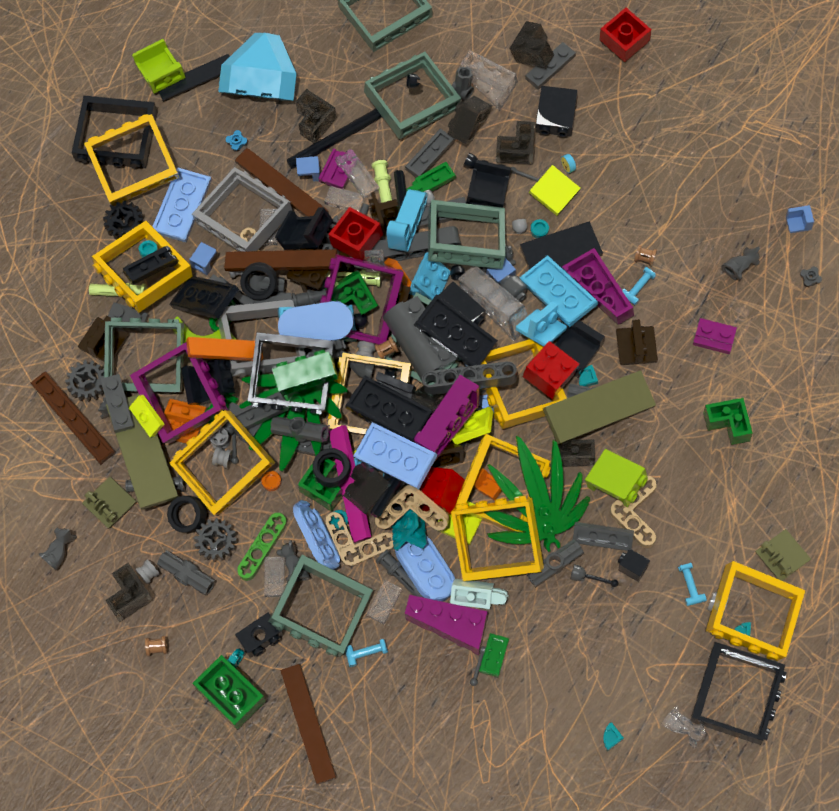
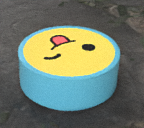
M570 154L561 157L562 166L567 173L576 170V163Z

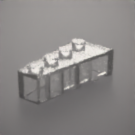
M472 266L458 278L460 288L481 305L486 314L512 340L515 341L522 335L515 330L516 326L528 317L526 308L521 302L477 266Z

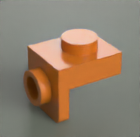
M481 468L473 486L478 492L495 501L502 490L493 476L488 474L486 469Z

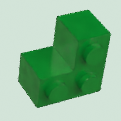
M356 270L335 282L331 301L346 303L352 299L362 315L378 305L361 274Z
M744 398L705 405L703 415L708 431L727 427L731 445L751 440L753 432Z
M330 459L324 460L320 465L321 474L326 478H333L337 472L336 463ZM313 463L298 483L300 493L331 512L342 498L341 488H328L316 481L313 474Z

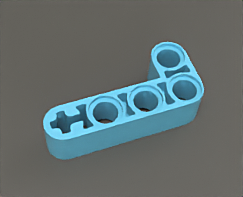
M408 189L396 221L390 220L388 223V248L408 252L427 204L428 194L426 192Z

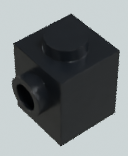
M629 548L627 553L623 552L618 559V570L639 582L649 567L650 560Z

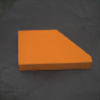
M388 258L384 261L386 266L400 269L404 272L397 260ZM404 272L401 282L404 286L410 287L412 282Z

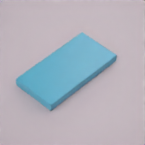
M548 255L520 277L527 285V288L546 306L551 302L558 305V317L569 327L598 305V301Z

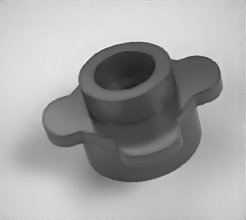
M815 266L808 270L803 269L800 272L806 286H813L822 281V277L818 274V268Z

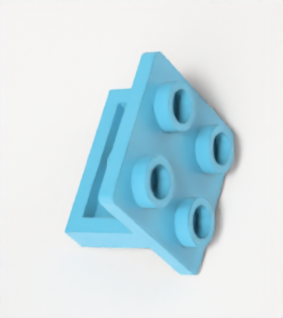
M426 252L410 286L411 294L414 296L417 292L432 300L436 294L439 295L443 291L449 278L450 270L441 262L428 261V252Z
M551 302L541 311L536 309L516 326L515 330L538 344L545 346L548 341L553 342L566 331L567 326L556 320L558 317V305Z

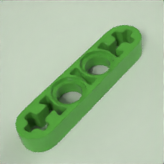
M274 513L269 517L239 564L237 572L242 580L250 581L255 577L285 530L287 521L282 513ZM279 518H280L282 524H281V525L278 524V525L275 527V532H274L273 530H271V529H273L274 526H275L274 520H277V521H278ZM265 534L273 536V540L270 543L262 541V537ZM255 550H260L263 553L260 559L252 558V553ZM248 560H250L253 563L250 566L251 573H246L244 575L242 569H247L249 567L250 563L248 562Z

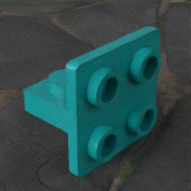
M411 509L391 526L394 550L398 551L405 542L419 548H423L427 544L425 521Z

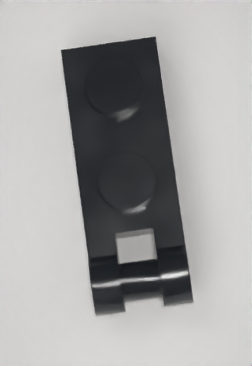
M164 246L124 267L123 272L131 284L135 285L167 267L175 266L179 260L175 255L171 254L172 251L169 246Z

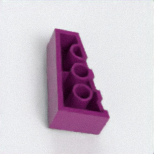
M595 248L562 266L566 273L598 301L597 306L615 323L619 325L634 316L633 306Z
M459 375L435 412L428 419L422 431L416 434L414 438L415 443L435 452L437 459L478 408L479 385Z
M409 595L405 619L479 655L487 622V611Z

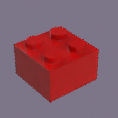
M625 7L600 29L599 40L622 61L626 62L650 41L652 29Z
M351 207L347 209L328 234L332 247L354 259L362 261L383 235L379 222Z
M548 341L526 366L522 377L553 400L576 373L579 363Z
M431 467L419 490L447 514H451L465 479L453 469ZM426 504L419 506L422 511L430 510V507Z

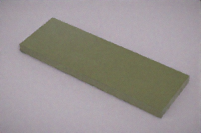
M640 370L543 408V411L557 444H560L656 406V403Z
M139 394L126 398L128 408ZM129 409L134 428L115 434L140 510H144L174 500L178 495L157 434L154 437H149Z

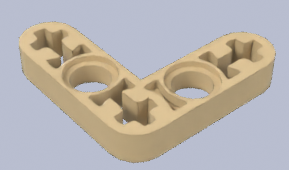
M647 476L648 480L646 484L651 483V489L647 487L641 493L640 491L643 489L641 487L637 492L638 502L630 503L626 507L618 499L612 504L610 510L612 518L623 529H630L627 525L630 520L638 522V528L630 530H634L633 539L643 548L652 547L655 543L656 535L634 510L655 492L656 481L651 476ZM616 507L618 509L623 508L622 513L627 517L624 522L622 521L624 516L621 513H615ZM641 528H644V529L642 530V533H643L646 537H647L648 535L651 536V537H650V541H651V542H649L648 540H646V541L644 542V541H643V535H642L641 533H639L638 535H636V534L641 530Z
M407 485L390 500L379 518L375 517V524L381 529L391 527L409 509L435 530L445 529L449 521V516L443 509L423 492L411 485ZM407 494H414L413 496L407 498L406 501L404 500ZM396 503L400 504L402 506V510H394L392 508V505ZM426 504L430 507V510L422 511L419 506ZM388 512H389L390 515H389V517H388V520L385 519V520L382 521V520H381V517H382V518H385V517L388 515Z
M332 512L326 517L327 529L342 563L346 566H355L382 554L387 549L391 550L393 548V535L387 532L354 545L343 517L336 512ZM331 517L339 518L338 527L339 529L343 527L344 530H339L333 534L332 531H336V528L333 524H329ZM340 534H344L348 538L347 543L344 545L338 544L336 540ZM383 537L391 539L388 547L383 544L379 546L381 550L377 551L376 544L373 541L377 540L378 544L383 541ZM366 544H370L374 548L373 553L370 555H366L362 551L363 546ZM359 548L362 559H359V555L353 558V562L344 559L347 557L346 553L350 552L353 555L357 553L355 549Z

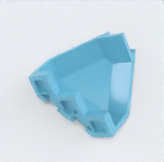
M254 33L221 65L218 92L293 101L296 71L280 35Z

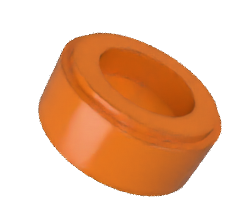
M268 471L262 476L261 482L267 491H275L281 486V478L277 472Z

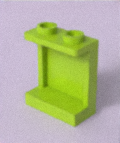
M164 39L132 54L136 67L153 93L186 78L181 64L176 62L168 50Z
M605 449L587 475L585 482L587 488L593 491L597 488L621 500L624 506L628 507L630 503L636 500L637 492L641 487L645 486L648 477L644 467Z

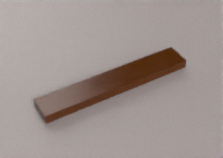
M246 148L235 159L236 164L254 178L259 179L267 188L271 187L278 195H284L291 202L290 205L303 216H314L318 207H324L250 149Z
M337 249L226 252L224 269L225 271H244L246 267L256 262L266 263L274 270L329 269L331 258H334L338 252Z
M46 371L30 382L100 465L115 454L111 446Z
M300 664L280 670L316 784L319 785L336 779Z

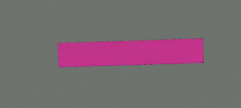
M341 425L330 430L329 436L332 448L341 450L347 456L350 463V475L340 486L353 543H358L371 538L347 426ZM334 458L339 476L342 473L343 465L339 459Z

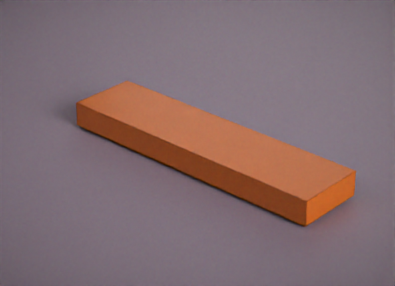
M188 337L186 339L187 353L190 358L253 361L255 341Z

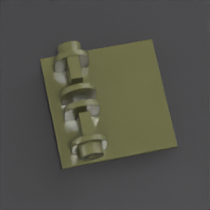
M109 477L94 492L88 491L85 494L86 500L82 502L109 529L136 503V500Z
M787 529L770 541H765L761 545L762 547L755 551L776 578L781 581L811 560Z

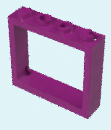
M335 254V257L331 258L329 269L331 270L330 277H326L324 288H327L326 294L322 295L320 303L331 301L340 262L392 274L377 335L351 330L345 336L375 344L385 342L389 327L384 321L383 316L396 305L404 272L400 269Z
M186 342L130 375L139 395L145 396L165 424L158 432L163 443H172L214 419V416L222 410L228 411L224 401L226 399L223 395H220L217 389L218 383L211 377L207 362L203 361L202 358H190L214 407L172 431L147 381L146 375L187 352Z

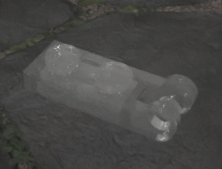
M352 149L346 151L345 155H339L335 158L337 165L342 168L363 199L371 196V192L376 193L379 191L380 187Z

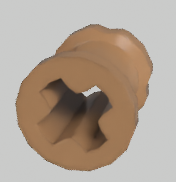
M639 245L634 261L640 260L653 266L657 250L654 249L652 251Z
M392 336L389 337V340L379 345H374L381 359H385V356L393 352H399Z
M162 636L161 639L152 640L145 638L146 655L150 656L152 653L160 652L167 654L166 637Z

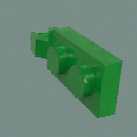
M444 162L416 177L415 181L412 182V186L406 190L434 191L456 179V175L448 163Z

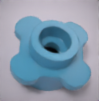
M236 130L233 135L226 137V143L230 144L232 150H239L247 144V138L241 135V131Z

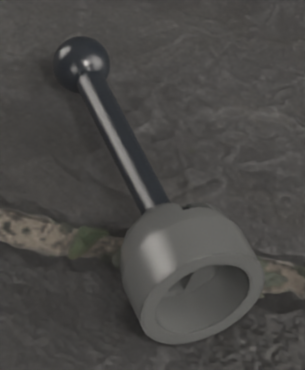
M576 564L573 566L571 580L581 581L586 577L611 584L612 587H617L619 584L616 579L608 580L586 574L582 566Z

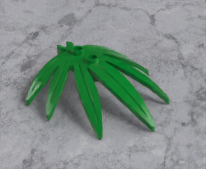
M274 374L259 375L258 387H277ZM251 376L242 378V381L250 384ZM330 381L329 394L340 395L348 392V389L343 385ZM323 384L284 395L285 401L315 404L314 400L316 399L321 405ZM278 387L256 395V397L266 398L279 392ZM328 397L326 411L341 420L343 417L339 408ZM247 400L240 404L239 407L243 409L251 405V403ZM289 408L287 418L302 417L305 420V412L307 411L308 422L321 424L319 415L310 414V410L302 409V413L292 412L290 411L291 408ZM285 411V412H283V413H281V414H279V415H277V416H275V417H273V418H276V417H283V418H284L285 415H286V413H287V411ZM273 418L264 421L254 437L260 445L273 434L270 430ZM284 435L282 437L279 464L281 472L289 465L298 448L299 442L294 437ZM311 441L316 456L321 451L322 442Z
M516 436L524 482L529 497L533 500L539 541L545 539L543 545L549 552L550 544L553 542L557 548H560V542L555 538V534L566 531L575 522L579 521L588 507L590 497L586 496L574 507L582 484L583 475L579 472L559 510L563 493V467L557 442L555 440L552 441L550 502L547 487L536 460L523 440ZM490 464L487 465L494 480L509 500H514L517 496H523L518 488L500 471ZM525 506L516 507L524 516L527 517ZM496 510L484 512L497 522L520 530L487 533L489 538L511 544L531 543L528 522Z

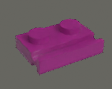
M333 148L319 176V182H324L329 186L344 190L358 162V157L342 151H336Z
M700 318L693 345L730 355L737 327Z

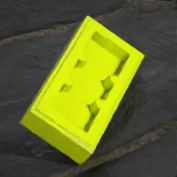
M139 395L129 407L149 437H154L165 425L144 395Z

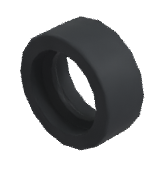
M256 262L250 264L241 276L240 285L242 291L251 299L262 300L272 295L277 285L276 272L266 263ZM253 271H262L268 275L270 284L266 290L259 292L249 286L248 277Z
M327 448L320 451L313 461V474L316 481L328 488L342 485L350 475V463L347 456L341 450L335 448ZM328 458L339 459L343 465L342 473L335 478H326L320 472L321 463Z
M194 496L175 498L170 503L167 511L168 522L171 527L182 533L195 532L196 529H200L201 524L205 523L207 516L205 505ZM183 503H191L196 512L193 524L188 526L181 524L178 517L179 508Z

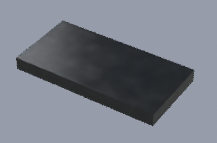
M590 221L520 244V249L529 270L547 255L561 268L595 248L599 256H603Z
M193 276L184 282L169 305L173 309L219 319L239 288L233 284Z
M437 294L414 323L415 327L467 366L480 365L498 341Z
M366 375L345 405V408L412 442H415L416 434L422 431L433 410Z

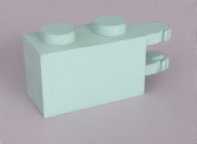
M454 579L450 603L490 609L491 604H505L509 595L504 589L494 588V583Z

